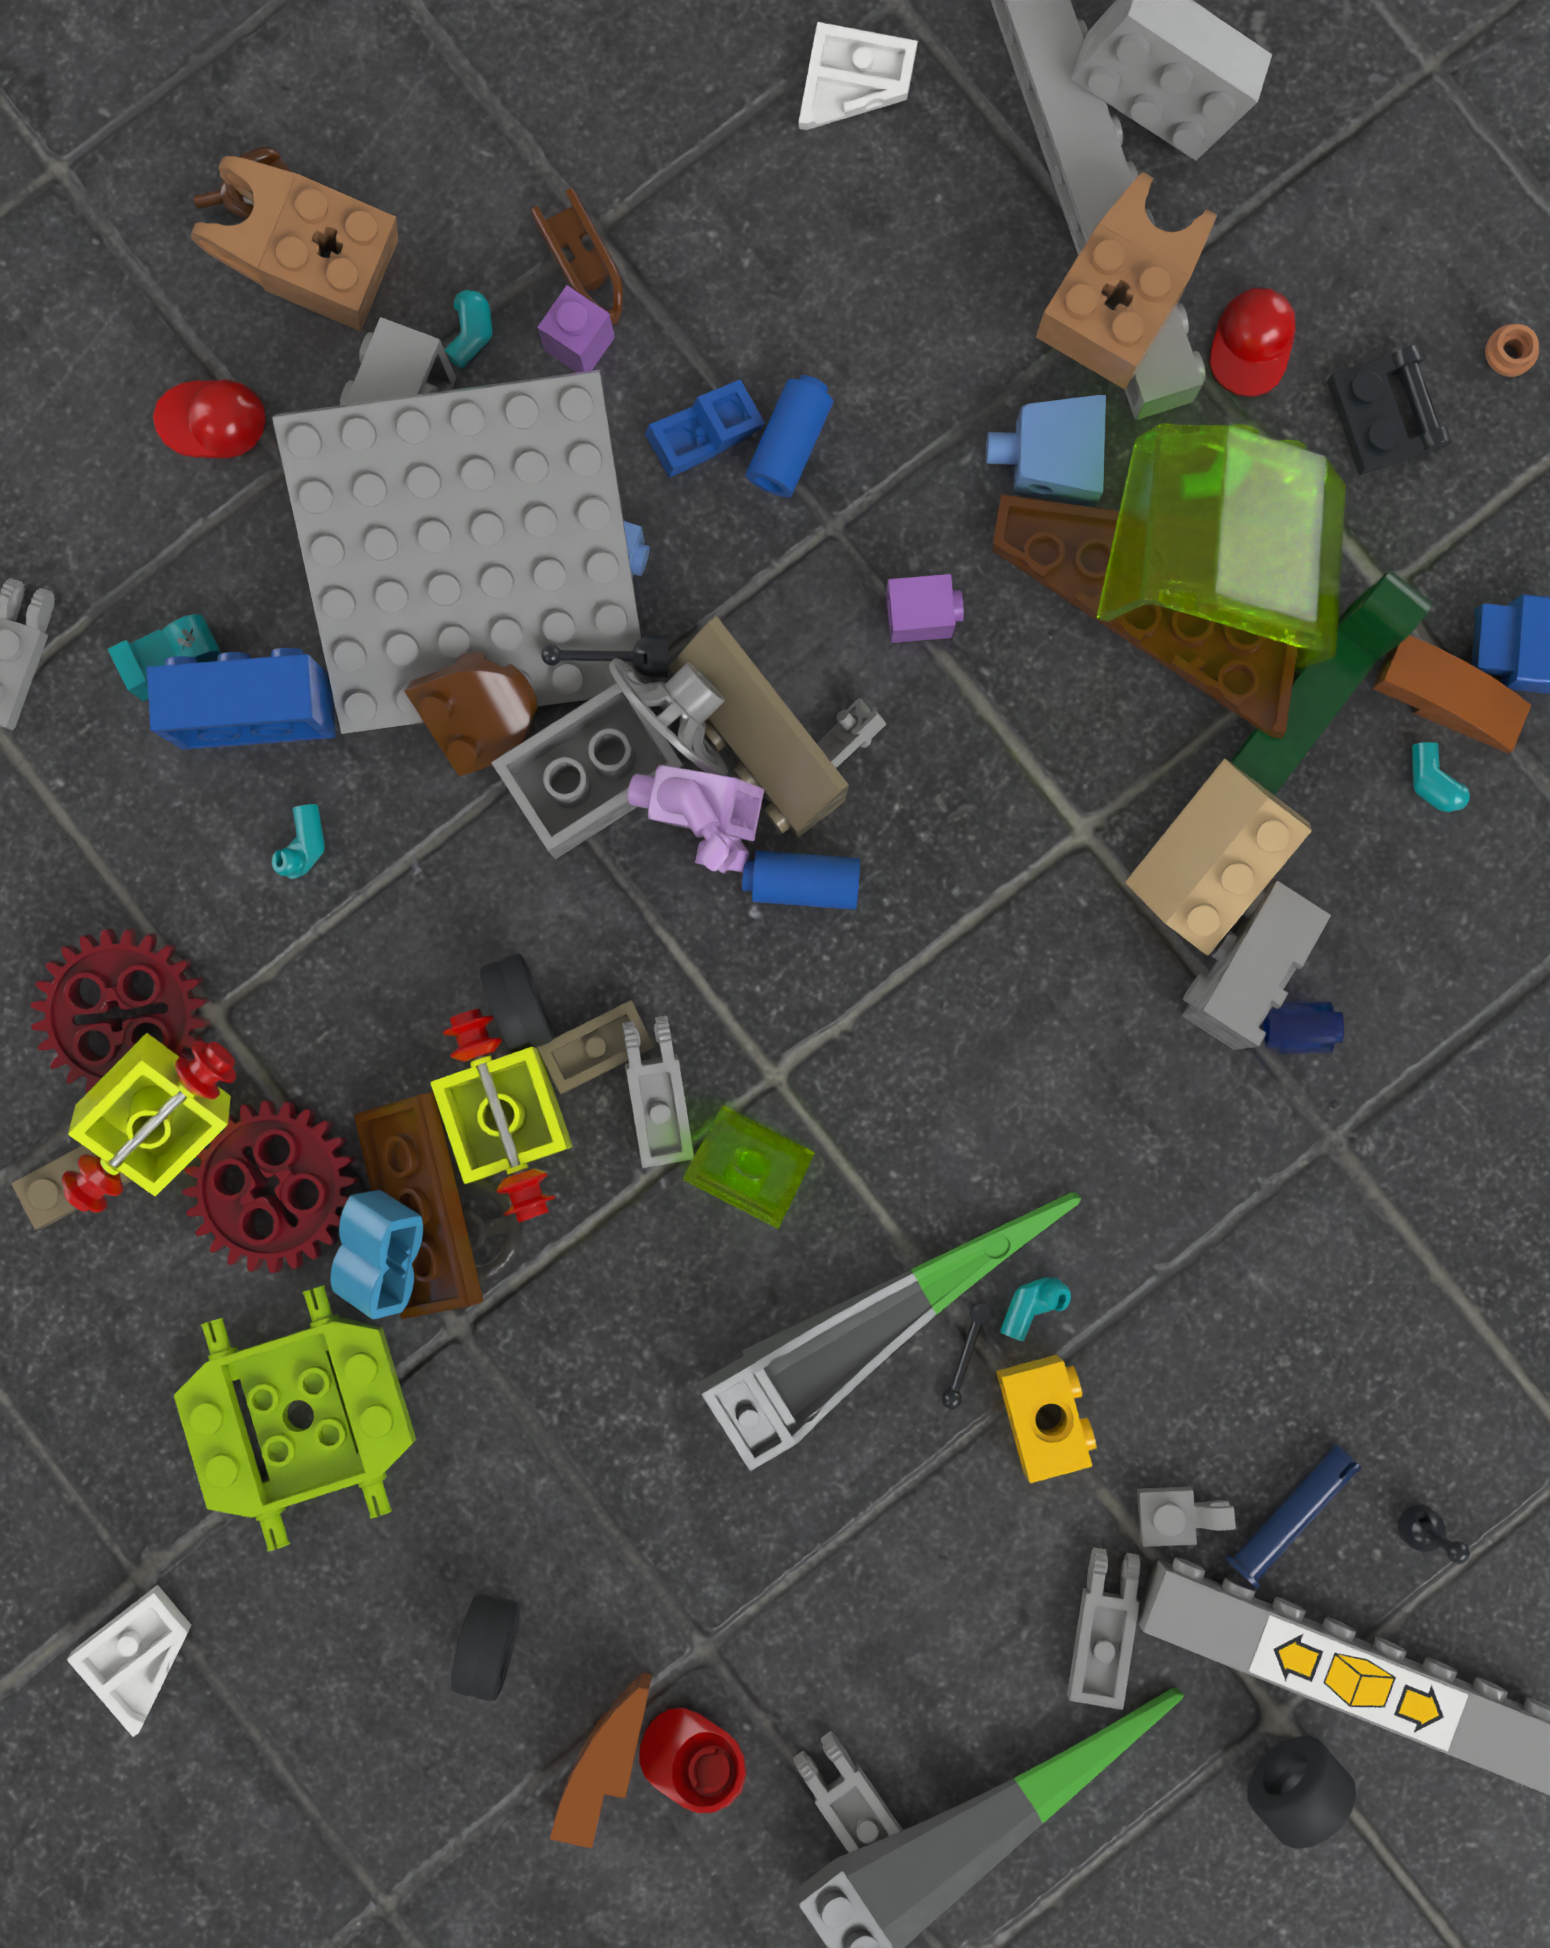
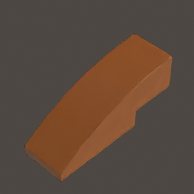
M1411 635L1386 654L1372 687L1375 691L1416 707L1413 714L1508 754L1513 751L1531 708L1530 703L1490 675L1462 659Z
M642 1672L616 1698L596 1724L580 1751L565 1785L550 1835L551 1840L592 1849L604 1795L626 1798L652 1674Z

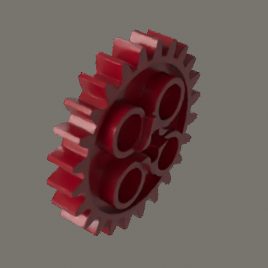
M111 928L101 931L100 945L91 934L81 936L80 946L82 952L72 945L62 947L61 952L67 962L66 964L56 960L47 962L45 966L55 978L54 980L42 979L36 981L35 986L48 995L46 999L31 1003V1008L45 1012V1019L32 1024L31 1028L32 1030L48 1032L49 1038L38 1046L39 1051L55 1049L58 1053L49 1067L55 1069L67 1064L71 1068L67 1075L66 1083L71 1084L83 1076L87 1078L85 1093H88L142 1038L141 1028L145 1022L153 1023L161 1029L163 1033L162 1044L180 1058L194 1059L186 1048H192V1044L196 1041L205 1042L203 1038L193 1033L194 1029L210 1024V1019L196 1015V1009L210 1001L207 997L193 995L192 990L204 981L203 978L194 977L187 979L183 974L192 963L190 958L176 964L171 960L176 945L172 943L160 951L155 950L157 935L154 933L146 935L141 943L138 944L134 928L125 929L121 935L120 942H118L116 934ZM137 970L147 972L153 978L155 983L154 991L150 997L139 995L133 988L132 978ZM84 978L94 980L100 987L101 998L96 1005L87 1003L81 997L80 984ZM156 1003H165L168 1006L166 1012L138 1014L126 1021L117 1017L86 1024H77L75 1022L76 1015L104 1013L117 1006L120 1009H132ZM92 1030H98L108 1037L110 1050L107 1056H100L90 1048L88 1041Z
M262 1101L258 1116L252 1105H241V1121L229 1114L228 1125L224 1128L225 1131L220 1132L210 1142V1147H205L197 1155L202 1160L201 1165L184 1169L186 1174L197 1178V1185L182 1190V1194L189 1197H197L198 1205L190 1208L186 1215L189 1217L203 1216L205 1222L196 1230L195 1234L196 1236L213 1233L216 1236L209 1248L211 1253L221 1251L226 1247L230 1248L227 1264H237L244 1256H247V1269L249 1272H254L260 1269L264 1259H266L269 1272L276 1273L281 1271L284 1257L289 1266L295 1269L303 1266L302 1251L313 1260L322 1256L318 1243L319 1240L328 1245L336 1244L339 1241L331 1227L333 1225L339 1226L342 1215L340 1212L341 1208L345 1206L350 1197L345 1194V1187L359 1183V1178L344 1174V1168L351 1165L356 1159L355 1156L339 1157L337 1151L347 1140L345 1137H337L330 1140L326 1137L333 1125L330 1120L323 1121L316 1126L312 1125L315 1110L305 1109L295 1118V1103L284 1102L277 1115L273 1101ZM277 1135L283 1136L290 1146V1154L282 1164L276 1163L269 1153L271 1140ZM247 1146L253 1149V1155L259 1167L252 1160H249L245 1154ZM232 1165L239 1166L245 1175V1184L238 1193L232 1192L225 1182V1174ZM278 1177L280 1184L274 1189L275 1195L266 1196L263 1188L269 1184L267 1178ZM304 1179L313 1181L319 1191L317 1203L312 1208L303 1206L297 1197V1189ZM285 1207L297 1217V1226L290 1224ZM261 1208L267 1210L274 1220V1228L268 1237L259 1235L253 1225L254 1216Z

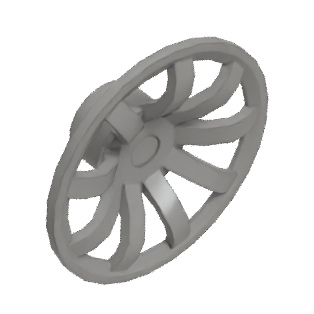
M614 658L609 663L612 676L626 696L675 748L706 773L721 776L728 774V769L723 759L704 735L706 729L705 721L725 702V698L699 669L687 662L667 683L663 681L652 683L647 677L640 674L634 667L623 660ZM659 706L663 712L656 716L649 707ZM679 717L677 737L667 727Z

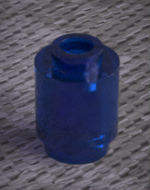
M1331 1001L1283 1002L1282 1006L1278 1009L1272 1007L1263 1020V1031L1266 1033L1264 1036L1266 1049H1278L1279 1054H1332L1335 1043H1342L1344 1040L1342 1012H1334Z

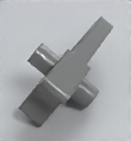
M859 698L847 710H842L838 713L836 717L838 723L817 745L836 768L859 746L861 748L869 746L872 738L886 725V722L878 712H870L868 706Z

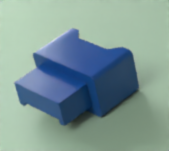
M1522 594L1510 602L1508 606L1483 603L1474 610L1475 626L1471 665L1488 675L1502 676L1501 683L1511 690L1550 694V597Z

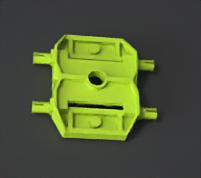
M325 1285L302 1292L311 1316V1328L238 1350L237 1346L231 1348L223 1317L200 1324L210 1355H208L209 1361L174 1394L207 1509L245 1517H255L256 1521H260L267 1551H273L276 1548L279 1549L290 1544L280 1514L285 1510V1507L358 1484L359 1488L363 1490L370 1518H376L379 1515L382 1516L391 1512L392 1508H390L382 1480L387 1477L386 1471L416 1441L383 1327L345 1317L339 1318L338 1314L333 1315L325 1291ZM240 1379L270 1479L263 1483L232 1381ZM292 1401H305L311 1406L314 1419L309 1428L301 1429L291 1424L287 1411Z

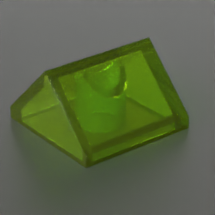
M722 1105L682 1180L779 1229L815 1152Z

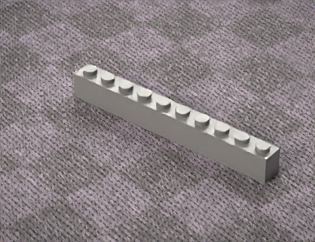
M991 0L1079 256L1098 223L1138 177L1137 169L1132 161L1126 162L1121 147L1123 132L1118 116L1116 114L1110 115L1106 102L1071 80L1088 32L1085 22L1083 20L1077 21L1073 9L1074 0ZM1145 208L1148 219L1155 226L1151 211ZM1178 303L1127 388L1124 389L1135 420L1192 403L1203 386L1206 376L1204 362L1198 351L1192 352L1186 335L1189 331L1188 317L1181 303ZM1106 305L1108 308L1112 310H1115L1116 308L1111 305Z

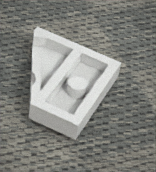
M817 22L799 117V129H812L907 100L918 41Z
M157 1585L72 1650L67 1661L132 1737L140 1732L191 1624Z

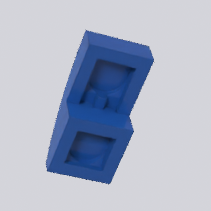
M740 379L697 397L693 407L649 424L645 436L670 478L736 445L762 429L765 422Z

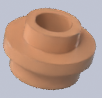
M1509 324L1500 327L1487 341L1485 348L1487 362L1495 372L1503 376L1515 377L1524 374L1535 364L1539 355V341L1535 332L1521 324ZM1510 346L1514 348L1517 353V359L1508 356L1503 347Z

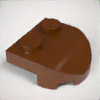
M482 652L462 654L454 665L414 679L404 690L459 777L493 766L491 762L523 743L531 731L533 717L537 710L536 695L527 678L512 664L504 668L494 662L485 660L486 654Z

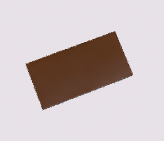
M434 1092L416 1095L354 1114L371 1191L381 1190L421 1215L423 1221L421 1245L412 1263L414 1271L413 1289L405 1309L400 1313L401 1319L469 1307L484 1302Z

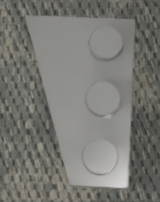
M1279 881L1267 885L1242 914L1245 918L1236 932L1233 933L1229 930L1217 944L1211 954V957L1217 960L1207 977L1202 974L1196 977L1183 998L1189 1005L1182 1016L1233 1050L1260 1046L1266 1035L1264 1031L1259 1029L1261 1023L1272 1006L1277 1009L1282 1006L1288 995V992L1283 990L1295 970L1297 968L1301 969L1304 966L1331 916Z

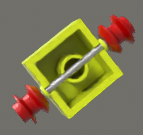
M480 1008L449 1018L452 1027L442 1032L443 1035L456 1037L459 1046L450 1057L462 1062L475 1060L470 1062L471 1068L430 1083L464 1184L472 1183L507 1171L508 1175L513 1173V1176L503 1179L496 1189V1193L509 1195L512 1205L504 1212V1216L515 1213L519 1223L548 1213L546 1201L556 1198L555 1195L542 1193L540 1183L548 1176L547 1172L538 1169L524 1172L523 1169L529 1168L528 1163L573 1148L545 1063L536 1047H529L492 1060L491 1056L485 1057L495 1052L502 1042V1038L489 1036L486 1026L494 1019V1016L483 1017Z
M146 1033L75 1105L68 1135L97 1156L90 1154L82 1155L78 1159V1167L81 1172L69 1170L62 1175L63 1194L66 1200L80 1211L103 1212L107 1208L105 1194L119 1196L123 1192L124 1187L119 1172L156 1197L228 1125L231 1096L216 1084L219 1080L232 1083L236 1079V1072L233 1068L235 1060L226 1048L216 1042L207 1044L202 1041H196L192 1044V1052L195 1058L190 1060L180 1058L150 1034Z

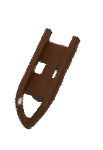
M569 188L565 192L572 205L571 207L545 220L537 205L531 209V215L573 290L601 307L587 294L585 289L595 290L604 283L606 278L611 277L614 292L613 307L611 310H604L610 313L612 324H616L620 319L623 306V287L619 271L576 191L573 188ZM588 234L595 247L591 251H586L581 242L582 237ZM561 248H569L574 256V260L568 262Z

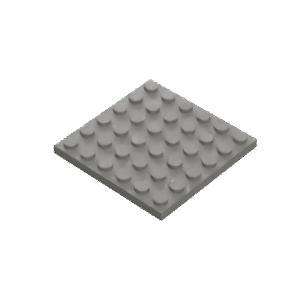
M600 370L275 414L272 417L341 734L424 723L404 690L412 680L452 666L462 654L471 652L485 653V660L494 662L504 668L509 664L515 666L531 684L536 695L537 707L589 700L617 683L609 669L611 661H560L557 665L549 666L541 658L543 648L550 644L558 646L561 650L632 651L637 641L642 639ZM626 662L632 667H634L632 662Z

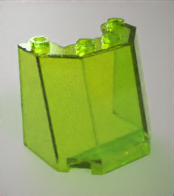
M1163 423L1154 426L1136 438L1134 442L1097 619L1108 622L1145 604L1160 605L1297 646L1294 671L1335 658L1346 485L1325 456L1307 451L1305 444L1295 440L1276 441L1260 436L1259 430L1249 425H1176Z

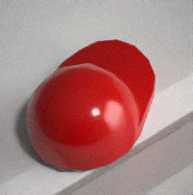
M1253 287L1238 294L1225 306L1218 320L1209 360V367L1214 379L1225 390L1238 396L1256 397L1267 394L1280 382L1286 370L1295 337V311L1286 296L1271 288Z
M225 378L216 381L180 383L168 390L157 401L153 413L155 430L164 444L179 455L194 458H231L243 455L258 442L263 434L266 421L264 405L257 394L244 384Z
M686 1708L668 1709L652 1721L646 1729L640 1744L639 1763L644 1777L655 1789L683 1808L699 1814L715 1813L730 1806L743 1791L747 1768L744 1753L739 1743L728 1732L699 1713Z

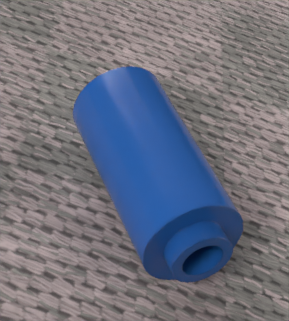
M801 375L799 379H788L745 473L746 478L755 486L780 497H792L833 405V399L827 393L828 387L822 381L808 375Z
M756 850L755 860H747L744 864L742 891L752 892V902L856 910L860 858Z

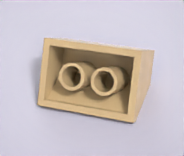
M1224 758L1125 883L1166 925L1208 956L1311 833L1312 829L1306 819Z

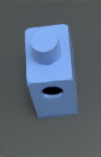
M1106 395L1047 401L1022 406L1016 423V433H987L986 464L1015 465L1014 491L1020 494L1095 508L1103 493Z

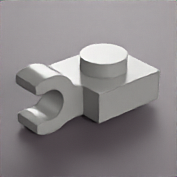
M1190 1486L1137 1489L1140 1541L1143 1547L1197 1545L1196 1528L1208 1530L1236 1529L1234 1507L1229 1505L1228 1500L1194 1502L1193 1489Z

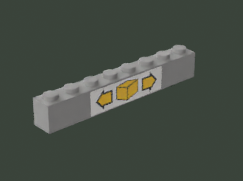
M1175 1557L1173 1564L1156 1558L1138 1609L1137 1623L1144 1633L1550 1795V1706L1526 1697L1524 1705L1507 1699L1508 1691L1479 1677L1475 1678L1473 1685L1455 1678L1457 1675L1455 1669L1429 1657H1425L1423 1664L1405 1658L1407 1653L1405 1649L1385 1639L1375 1637L1373 1644L1355 1638V1629L1335 1619L1325 1617L1323 1624L1305 1618V1609L1285 1599L1275 1597L1273 1604L1255 1598L1256 1590L1238 1580L1225 1577L1223 1584L1205 1578L1206 1570L1188 1560Z

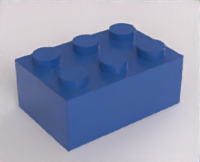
M274 649L271 651V657L251 658L250 654L243 652H227L219 654L217 656L218 661L200 663L194 657L175 656L164 659V665L147 667L150 731L182 750L336 738L334 701L329 675L311 656L304 654L301 649Z

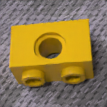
M1053 1355L997 1370L996 1374L1023 1474L1029 1483L1093 1467L1088 1451L1097 1448L1089 1419L1087 1417L1079 1419L1074 1399L1082 1397V1390L1074 1366L1065 1367L1064 1361L1058 1355ZM1046 1404H1057L1060 1406L1062 1413L1059 1423L1051 1429L1038 1428L1035 1422L1038 1410Z

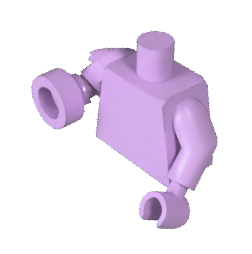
M659 765L655 777L635 774L632 777L628 790V801L632 806L649 809L648 819L692 829L696 837H705L706 839L699 842L695 863L705 865L712 871L718 869L721 873H725L727 870L743 873L744 864L749 859L750 852L744 846L741 839L754 841L764 789L737 778Z

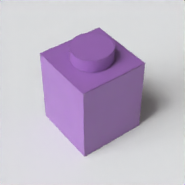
M567 285L537 327L544 351L577 373L592 371L615 338L610 313Z
M951 574L888 579L886 602L890 643L952 637L956 622L963 621L964 611L961 590H952Z

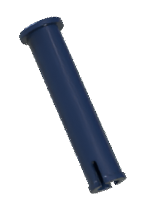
M1334 1444L1331 1448L1332 1450L1233 1558L1229 1555L1226 1556L1225 1560L1257 1590L1261 1586L1257 1581L1347 1482L1362 1469L1338 1445Z

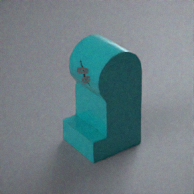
M200 614L182 617L170 623L161 631L156 630L132 643L125 640L107 649L127 690L143 702L148 700L147 667L164 665V659L175 656L194 657L198 663L213 662L218 660L217 656L219 654H222L204 616Z

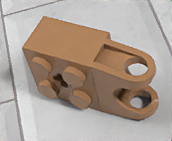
M226 156L222 158L218 167L220 177L236 188L244 197L248 198L254 204L253 210L245 221L233 226H225L218 223H195L191 233L192 240L215 259L263 286L264 291L361 332L398 242L396 216L302 175L240 157ZM327 250H335L339 253L337 255L331 251L330 258L321 257V253Z
M1142 172L1131 183L1098 223L1044 311L1036 338L1123 389L1127 388L1177 306L1217 217V214L1206 209L1191 225L1181 231L1167 232L1155 227L1148 219L1145 211V200L1154 177L1145 172ZM1106 305H1111L1116 308L1115 310H1112L1108 308Z

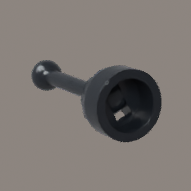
M668 635L643 637L637 641L632 651L561 650L558 646L550 644L543 648L541 658L549 666L557 665L560 661H612L614 658H618L626 662H632L635 669L643 676L668 678Z
M1412 1506L1400 1516L1398 1522L1400 1537L1413 1549L1428 1552L1441 1547L1447 1552L1448 1558L1456 1564H1463L1469 1559L1470 1550L1464 1542H1452L1445 1538V1524L1442 1518L1433 1510L1425 1506ZM1425 1517L1426 1521L1420 1523L1418 1519Z

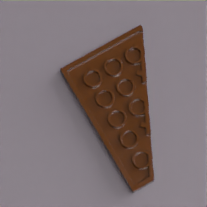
M1001 495L992 546L993 552L1270 737L1282 739L1285 735L1313 538Z

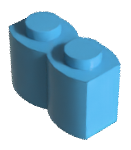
M381 1190L351 1195L344 1206L340 1219L339 1236L342 1245L338 1249L332 1264V1290L373 1320L401 1313L405 1309L413 1289L414 1271L412 1263L417 1256L423 1236L421 1215Z

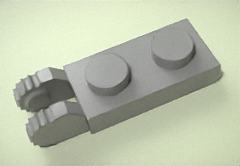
M9 578V580L3 583L0 593V727L13 731L48 638L45 632L55 605V594L43 588L36 590L26 612V625L17 623L16 619L25 595V584L22 581Z
M667 1015L655 1017L654 1033L661 1057L641 1060L639 1051L641 1043L638 1028L635 1027L634 1021L622 1023L628 1063H625L642 1168L694 1159L680 1064L677 1054L674 1055Z
M1093 1547L1087 1573V1589L1083 1588L1067 1697L1069 1701L1123 1710L1139 1609V1601L1136 1595L1140 1575V1557L1136 1554L1126 1553L1121 1564L1120 1594L1103 1592L1105 1574L1108 1569L1106 1549Z
M830 1731L821 1737V1742L826 1755L833 1761L842 1775L829 1785L826 1784L815 1761L804 1750L793 1758L798 1771L814 1794L815 1804L848 1853L903 1831L858 1764L854 1766L847 1751L833 1732Z

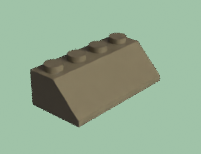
M717 616L714 617L668 666L670 676L672 678L689 662L699 669L721 692L725 702L705 721V737L717 752L725 747L737 762L731 768L737 779L764 789L763 797L769 805L763 808V811L781 834L789 829L797 839L845 802L849 784Z

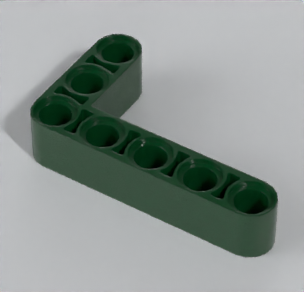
M1388 570L1352 602L1293 678L1287 727L1283 738L1270 737L1256 727L1230 762L1275 796L1374 664L1414 631L1429 612L1434 602L1394 572Z

